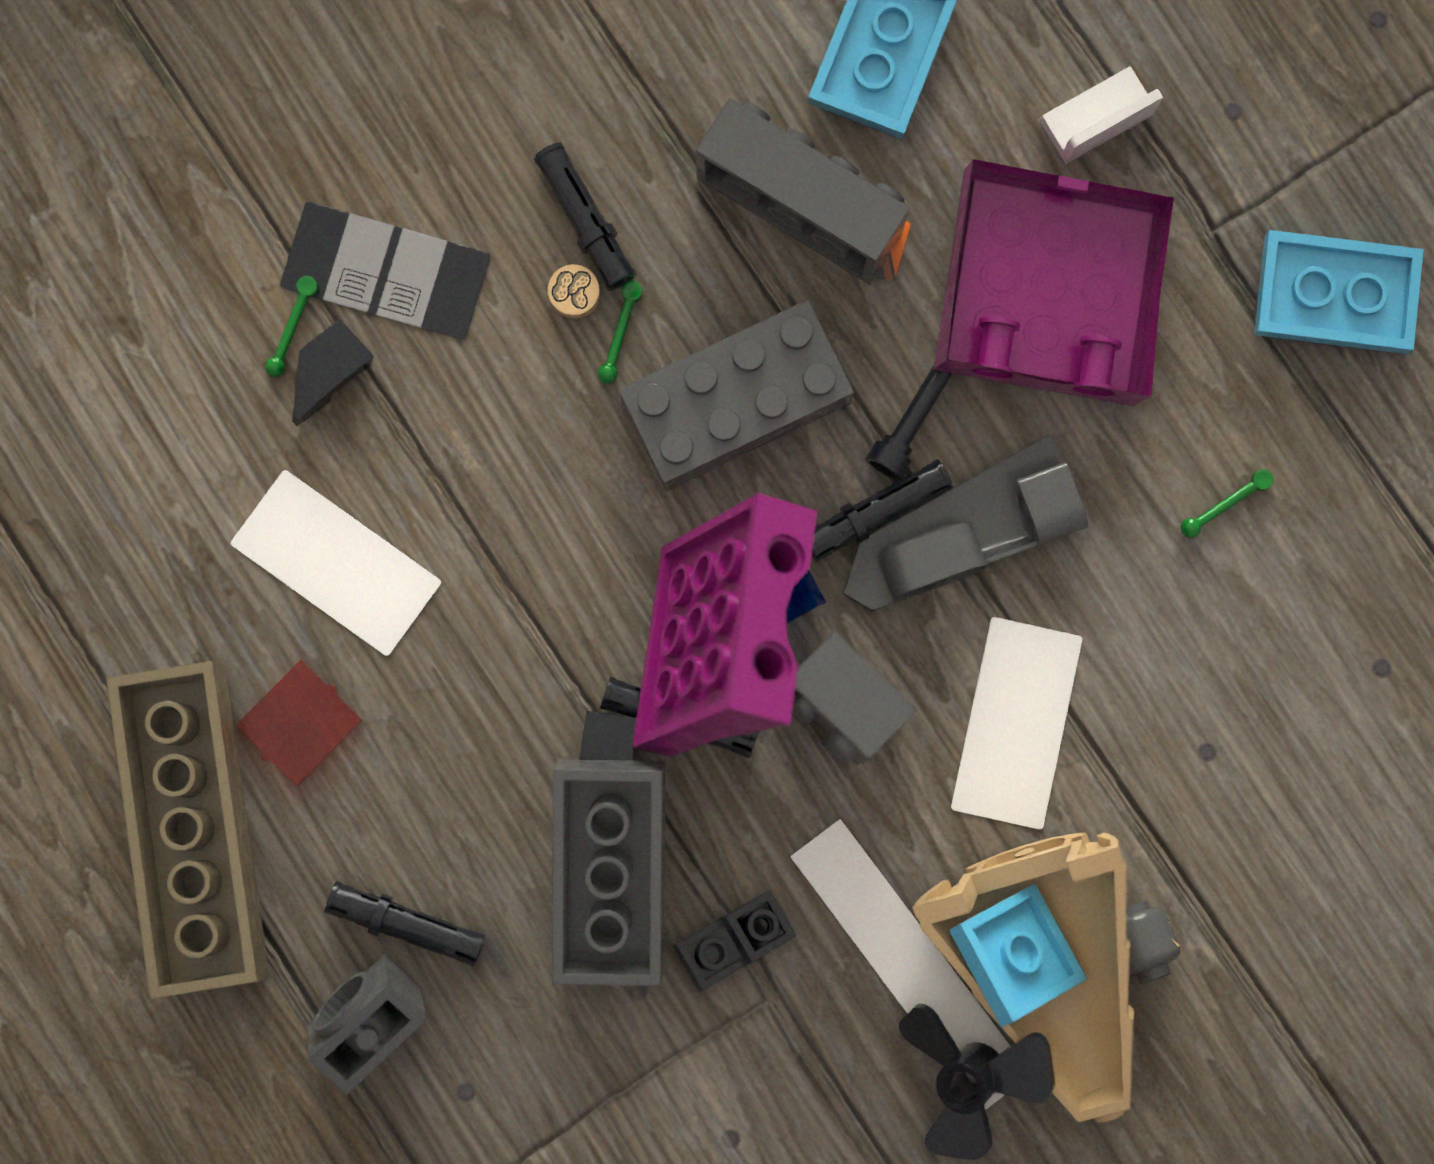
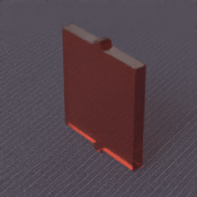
M300 660L236 727L262 751V760L272 761L293 783L299 786L356 728L362 719L336 694L338 689L335 685L325 684Z

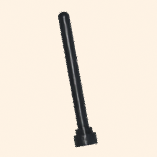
M933 365L892 435H885L882 441L876 440L870 449L865 461L871 467L892 479H902L911 464L909 455L912 449L909 445L953 373L936 371Z

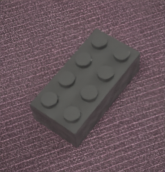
M729 98L696 149L697 179L870 285L903 233L910 207L903 204V196L886 184L878 183L875 187L858 176L859 170L846 159L839 156H833L832 159H829L813 149L815 147L814 142L800 131L789 128L785 132L770 123V116L759 106L749 101H744L741 105Z
M808 299L619 389L621 401L665 492L851 404L854 391Z
M835 631L797 669L791 716L804 728L813 722L827 736L821 744L843 765L850 760L856 765L869 760L917 710Z
M559 759L553 769L552 984L661 985L664 971L665 761Z

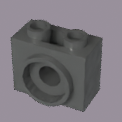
M383 954L365 972H359L343 982L323 1003L314 1020L307 1026L308 1060L348 1095L426 1021L421 988L390 958Z

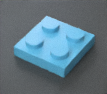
M1036 884L1025 888L949 929L1001 1027L1013 1023L1087 979Z

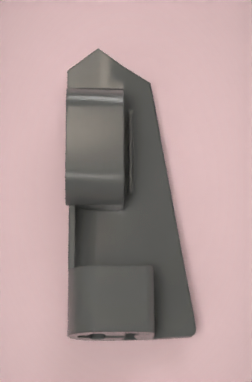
M1050 435L1045 436L870 534L869 539L858 545L844 595L870 611H875L972 576L986 569L988 563L1088 528L1087 515L1067 463H1060L1053 437Z

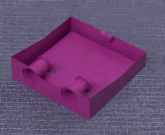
M973 159L963 172L934 370L1135 406L1150 398L1153 387L1160 294L1174 197Z
M757 493L661 548L632 748L672 757L717 739L790 725L798 664L787 640L785 610L793 586L810 569L817 511Z

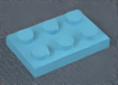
M847 0L808 96V104L903 140L958 0Z
M1269 230L1264 235L1254 335L1409 354L1414 350L1424 249Z

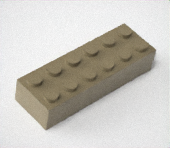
M207 661L106 678L150 999L258 982L270 978L226 665Z

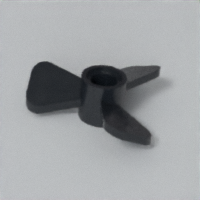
M917 1004L899 1022L900 1033L906 1041L944 1066L937 1075L936 1090L946 1107L925 1137L927 1149L934 1154L975 1160L983 1157L990 1150L993 1144L984 1104L995 1092L1033 1103L1045 1101L1053 1092L1055 1076L1049 1041L1041 1033H1030L1001 1053H998L989 1045L979 1042L969 1043L959 1050L937 1013L926 1004ZM965 1072L970 1074L976 1080L977 1084L972 1082L966 1076Z

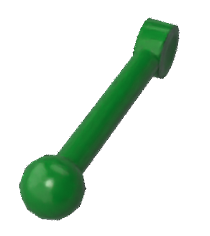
M302 276L297 281L298 298L274 357L268 359L265 363V371L271 377H279L284 373L285 364L283 360L308 298L315 296L318 292V283L311 276Z
M629 281L622 287V295L625 300L606 363L599 368L597 374L599 380L605 384L613 383L618 377V371L615 368L633 305L642 297V287L636 281Z
M1266 469L1256 471L1251 476V482L1196 519H1185L1181 524L1182 534L1188 538L1197 537L1202 526L1256 490L1264 491L1270 488L1274 482L1272 473Z

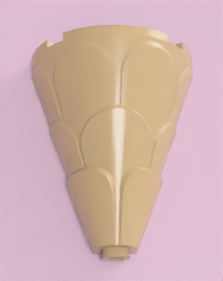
M1086 832L1036 841L999 853L965 868L967 874H963L959 883L951 887L949 880H943L921 896L912 907L916 918L920 922L921 930L973 990L972 995L998 1023L949 929L1025 888L1036 884L1087 979L1013 1023L1001 1028L1015 1043L1033 1032L1041 1033L1047 1038L1051 1048L1055 1086L1052 1093L1078 1122L1094 1118L1097 1122L1114 1120L1130 1109L1132 1101L1134 1009L1129 1005L1130 942L1127 939V864L1123 859L1122 850L1117 838L1106 833L1096 836L1098 842H1089Z

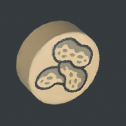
M575 264L566 265L552 275L548 284V296L553 308L560 315L570 319L583 318L592 313L599 303V283L596 276L588 268Z

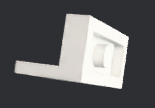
M1129 66L1044 114L1040 123L1064 163L1068 164L1151 117L1161 103L1163 96L1158 89L1147 94L1133 69Z

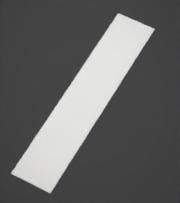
M841 819L790 856L907 1014L917 1004L930 1006L943 1022L959 1050L965 1045L974 1042L989 1045L998 1053L1010 1047V1044L941 952L921 930L920 924ZM965 1072L966 1076L972 1082L977 1084L976 1080L970 1074ZM995 1092L984 1104L985 1110L1001 1099L1004 1094Z

